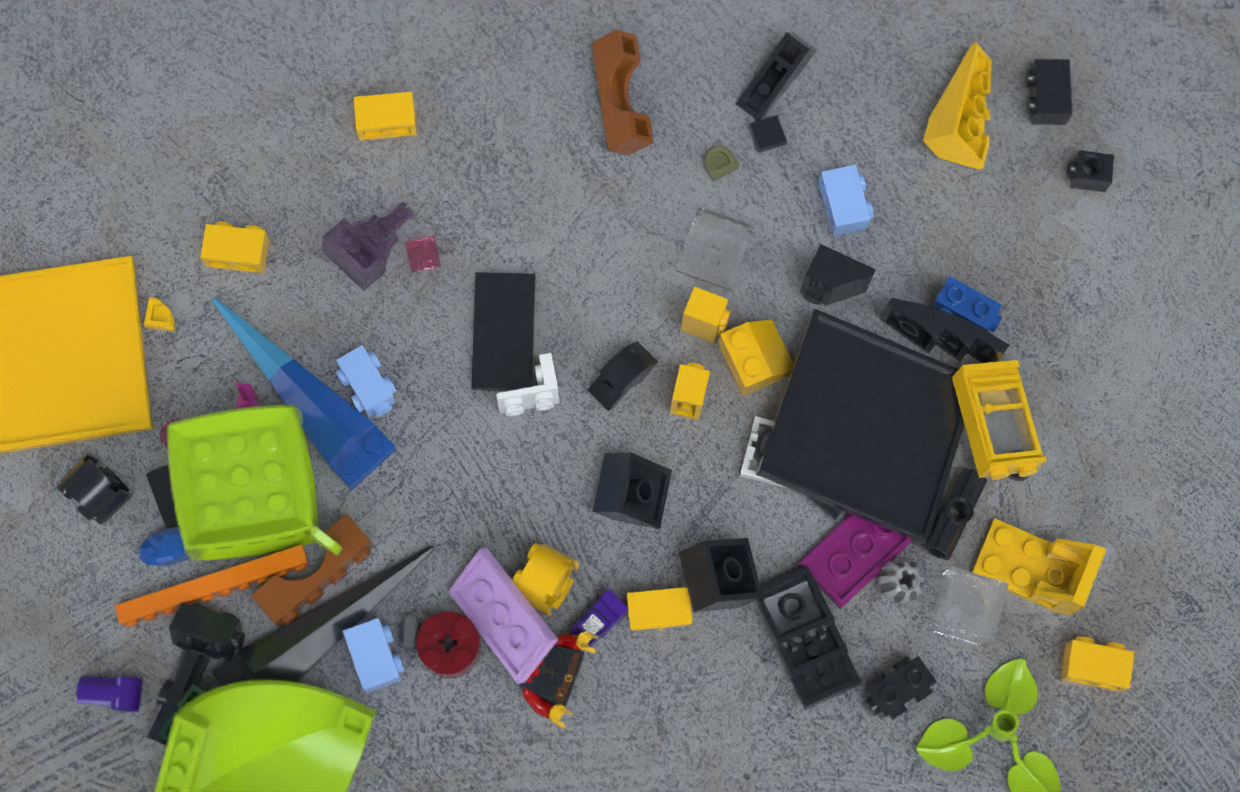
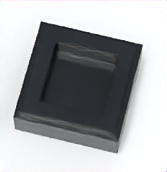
M778 115L750 123L749 128L758 153L786 145L787 139Z

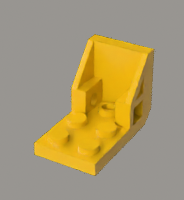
M994 518L970 576L1055 613L1071 616L1085 606L1107 549L1096 544L1058 538L1051 543Z

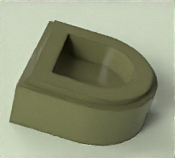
M712 147L705 155L704 166L713 182L739 169V164L734 155L726 147Z

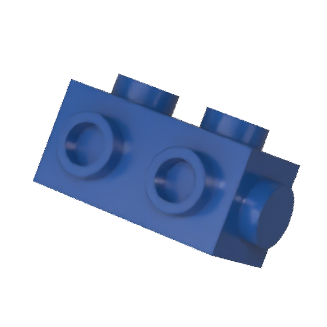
M949 276L932 307L956 315L986 331L990 330L994 333L1002 319V316L998 315L1003 305Z

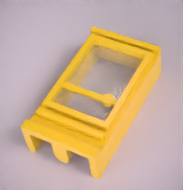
M1018 360L962 365L952 376L979 478L991 477L992 480H1000L1008 477L1010 474H1019L1020 477H1027L1037 473V469L1047 461L1046 456L1043 457L1018 370L1020 367Z

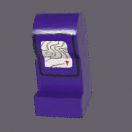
M608 589L597 603L573 626L569 633L581 634L587 631L597 635L598 639L592 638L588 643V647H592L628 613V607Z

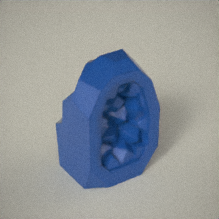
M179 526L152 534L143 542L139 550L140 561L147 565L168 566L190 559L185 553Z

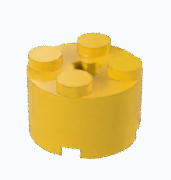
M534 543L528 553L527 559L529 561L524 570L519 569L512 581L534 609L547 616H551V608L557 610L567 597L574 583V579L570 578L572 569L578 572L579 561L546 543L542 545Z

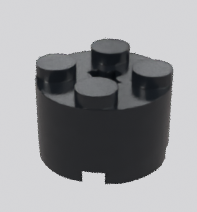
M87 453L60 480L56 487L66 498L71 499L73 497L80 504L77 510L89 521L94 519L101 525L103 522L106 523L133 495L128 492L129 488L108 467L96 466L100 460Z

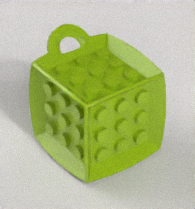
M272 405L232 409L200 415L169 424L167 429L171 487L184 550L190 559L201 561L249 557L283 551L301 544L304 546L314 542L336 556L342 551L343 548L319 530L315 482L309 450L302 428L303 415L296 406Z

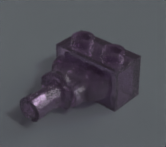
M401 202L388 215L379 219L374 214L367 221H357L350 224L344 218L323 236L322 252L365 291L385 273L391 247L399 240L395 232L409 219H412L414 213L409 207L405 210L404 208L407 205Z

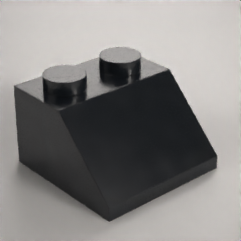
M820 244L805 275L800 294L804 295V298L810 303L816 305L822 303L827 306L866 293L876 269Z
M631 452L605 453L592 512L615 521L660 529L672 470Z

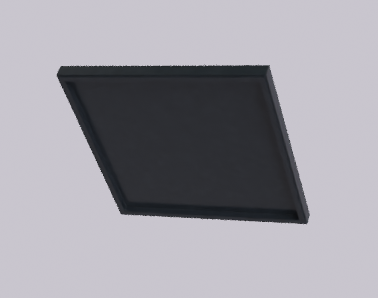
M814 309L805 330L756 475L922 544L927 543L965 425L952 376L959 369L818 309Z

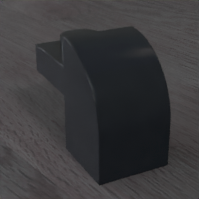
M638 341L618 352L599 371V377L589 387L588 391L607 411L614 409L630 388L638 385L646 378L658 361Z

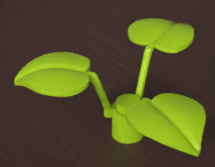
M1023 658L1010 661L1001 666L990 676L986 683L985 698L987 703L993 708H1002L1001 711L995 714L989 727H986L985 730L974 737L967 739L968 733L963 724L954 719H941L934 722L926 730L916 746L918 754L933 767L944 771H958L968 766L973 759V752L969 745L991 734L998 741L1009 740L1011 742L1013 757L1018 765L1013 766L1007 774V784L1010 792H1061L1057 770L1047 756L1037 751L1028 752L1023 760L1019 756L1018 738L1015 735L1019 727V720L1016 715L1028 713L1033 709L1038 700L1036 682Z

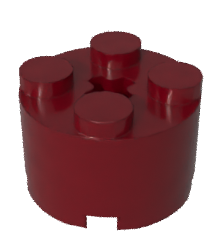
M450 611L437 613L427 618L418 632L416 641L418 655L425 667L438 677L445 679L462 677L476 665L480 658L481 640L478 631L472 621L460 613ZM451 638L457 646H453L451 652H446L445 648L441 645Z

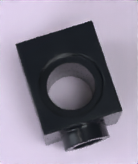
M1079 150L1074 159L1069 160L1067 166V177L1071 178L1070 188L1106 192L1112 183L1114 154ZM1083 167L1091 168L1095 175L1087 174Z

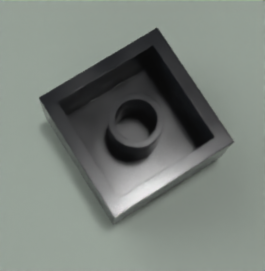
M748 538L702 541L679 552L693 612L740 608L763 598Z

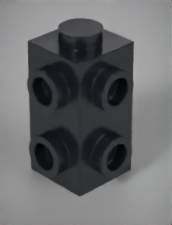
M181 602L169 626L172 644L185 651L192 649L202 652L212 659L223 658L231 661L235 651H239L242 648L245 640V633L242 632L240 619L231 613H218L208 610L200 604L190 605Z
M906 656L892 666L895 669L894 673L886 678L881 673L867 683L870 689L864 693L867 698L864 700V703L874 717L878 715L882 720L889 715L893 720L908 710L904 705L913 698L918 703L933 693L930 686L937 681L919 656L913 660Z

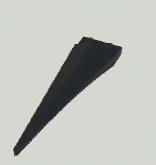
M434 546L428 547L237 652L238 654L232 657L231 661L228 660L212 672L213 676L221 687L239 682L258 680L298 683L344 637L343 631L358 624L433 552Z

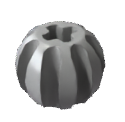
M895 558L894 562L888 561L881 568L884 576H878V585L884 586L882 594L888 600L894 598L897 604H907L909 599L915 600L922 593L919 586L925 584V577H920L918 573L921 567L914 561L909 563L907 558Z

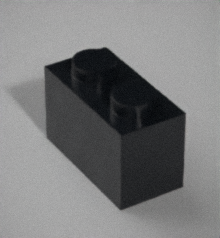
M1035 59L1030 69H1027L1025 73V86L1030 87V97H1027L1026 112L1031 114V125H1066L1073 114L1070 59Z

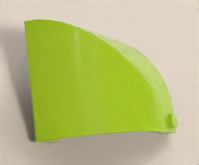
M258 680L239 682L216 688L195 698L176 714L155 792H347L365 748L377 711L335 692L296 682Z

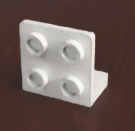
M551 353L539 355L540 365L535 366L538 386L496 394L500 414L506 413L507 416H517L523 414L525 409L536 408L538 411L551 409L554 407V404L559 403L558 386Z

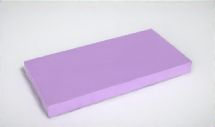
M480 548L448 592L467 618L475 625L479 634L516 683H525L558 639L488 548Z

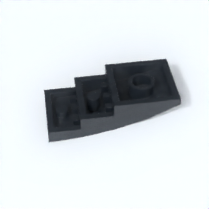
M891 298L880 319L929 354L936 345L959 362L962 361L966 354H969L980 363L998 362L1010 346L985 329L956 315L915 302Z
M808 566L760 586L763 598L757 600L756 604L804 710L861 685V680L848 656V649L835 625V619Z

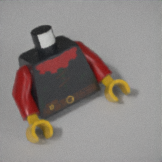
M587 631L581 634L556 635L558 640L526 682L519 684L522 688V696L536 714L551 720L560 728L566 727L565 724L560 722L562 715H573L566 708L585 656L584 652L580 650L591 654L596 652V649L588 647V643L592 638L598 639V636Z

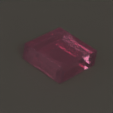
M434 236L405 242L412 273L441 267Z

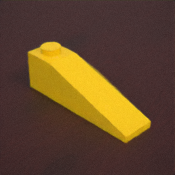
M977 42L971 44L930 115L923 141L938 158L979 170L984 168L989 148L990 136L985 134V121L990 120V110L986 107V94L991 93L992 60Z

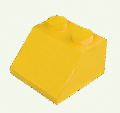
M773 319L746 322L719 335V348L742 396L790 377L794 363Z

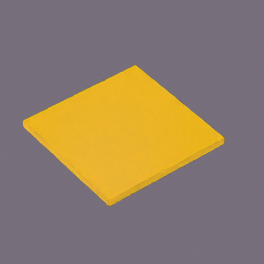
M132 256L1 275L0 454L154 430L134 258Z

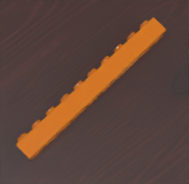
M301 544L117 604L115 609L119 623L122 626H126V628L138 625L139 621L145 620L148 622L157 619L156 616L171 615L175 613L181 602L190 605L198 602L207 603L212 601L213 597L219 595L220 597L229 596L232 594L231 591L237 589L244 591L251 588L250 585L256 583L258 585L265 584L274 575L284 578L288 576L287 573L295 571V573L305 571L306 567L310 566L305 547Z

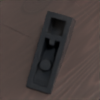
M786 32L736 104L756 120H761L798 77L817 50L795 33Z

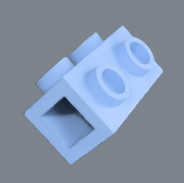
M363 345L336 360L340 368L336 371V374L344 388L348 385L351 386L355 395L351 396V399L359 413L365 410L369 418L374 415L380 417L392 409L391 405L396 403L392 394L396 392V389L388 376L382 378L377 369L381 367V364L373 351L367 353Z

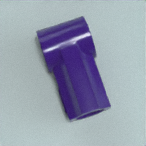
M81 676L76 690L77 703L108 706L114 710L139 712L143 679L116 676L115 679Z

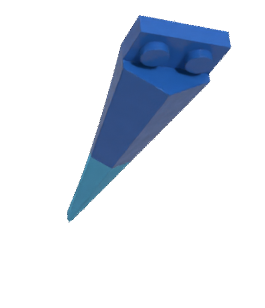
M213 298L216 307L286 405H294L300 409L303 415L302 428L330 468L351 490L397 450L395 445L372 421L362 413H359L357 409L221 301Z

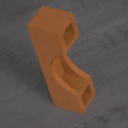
M616 29L592 42L608 151L629 156L654 144L650 117L636 113L631 107L628 98V86L631 75L641 62L637 35Z
M345 514L324 532L343 548L338 556L326 550L321 567L313 575L296 581L286 580L274 575L251 595L279 628L283 624L287 626L294 622L300 616L298 612L307 603L310 606L315 604L324 595L322 590L331 583L333 585L338 584L347 576L348 572L346 570L355 562L360 564L371 555L370 549L373 547L371 540L348 514Z

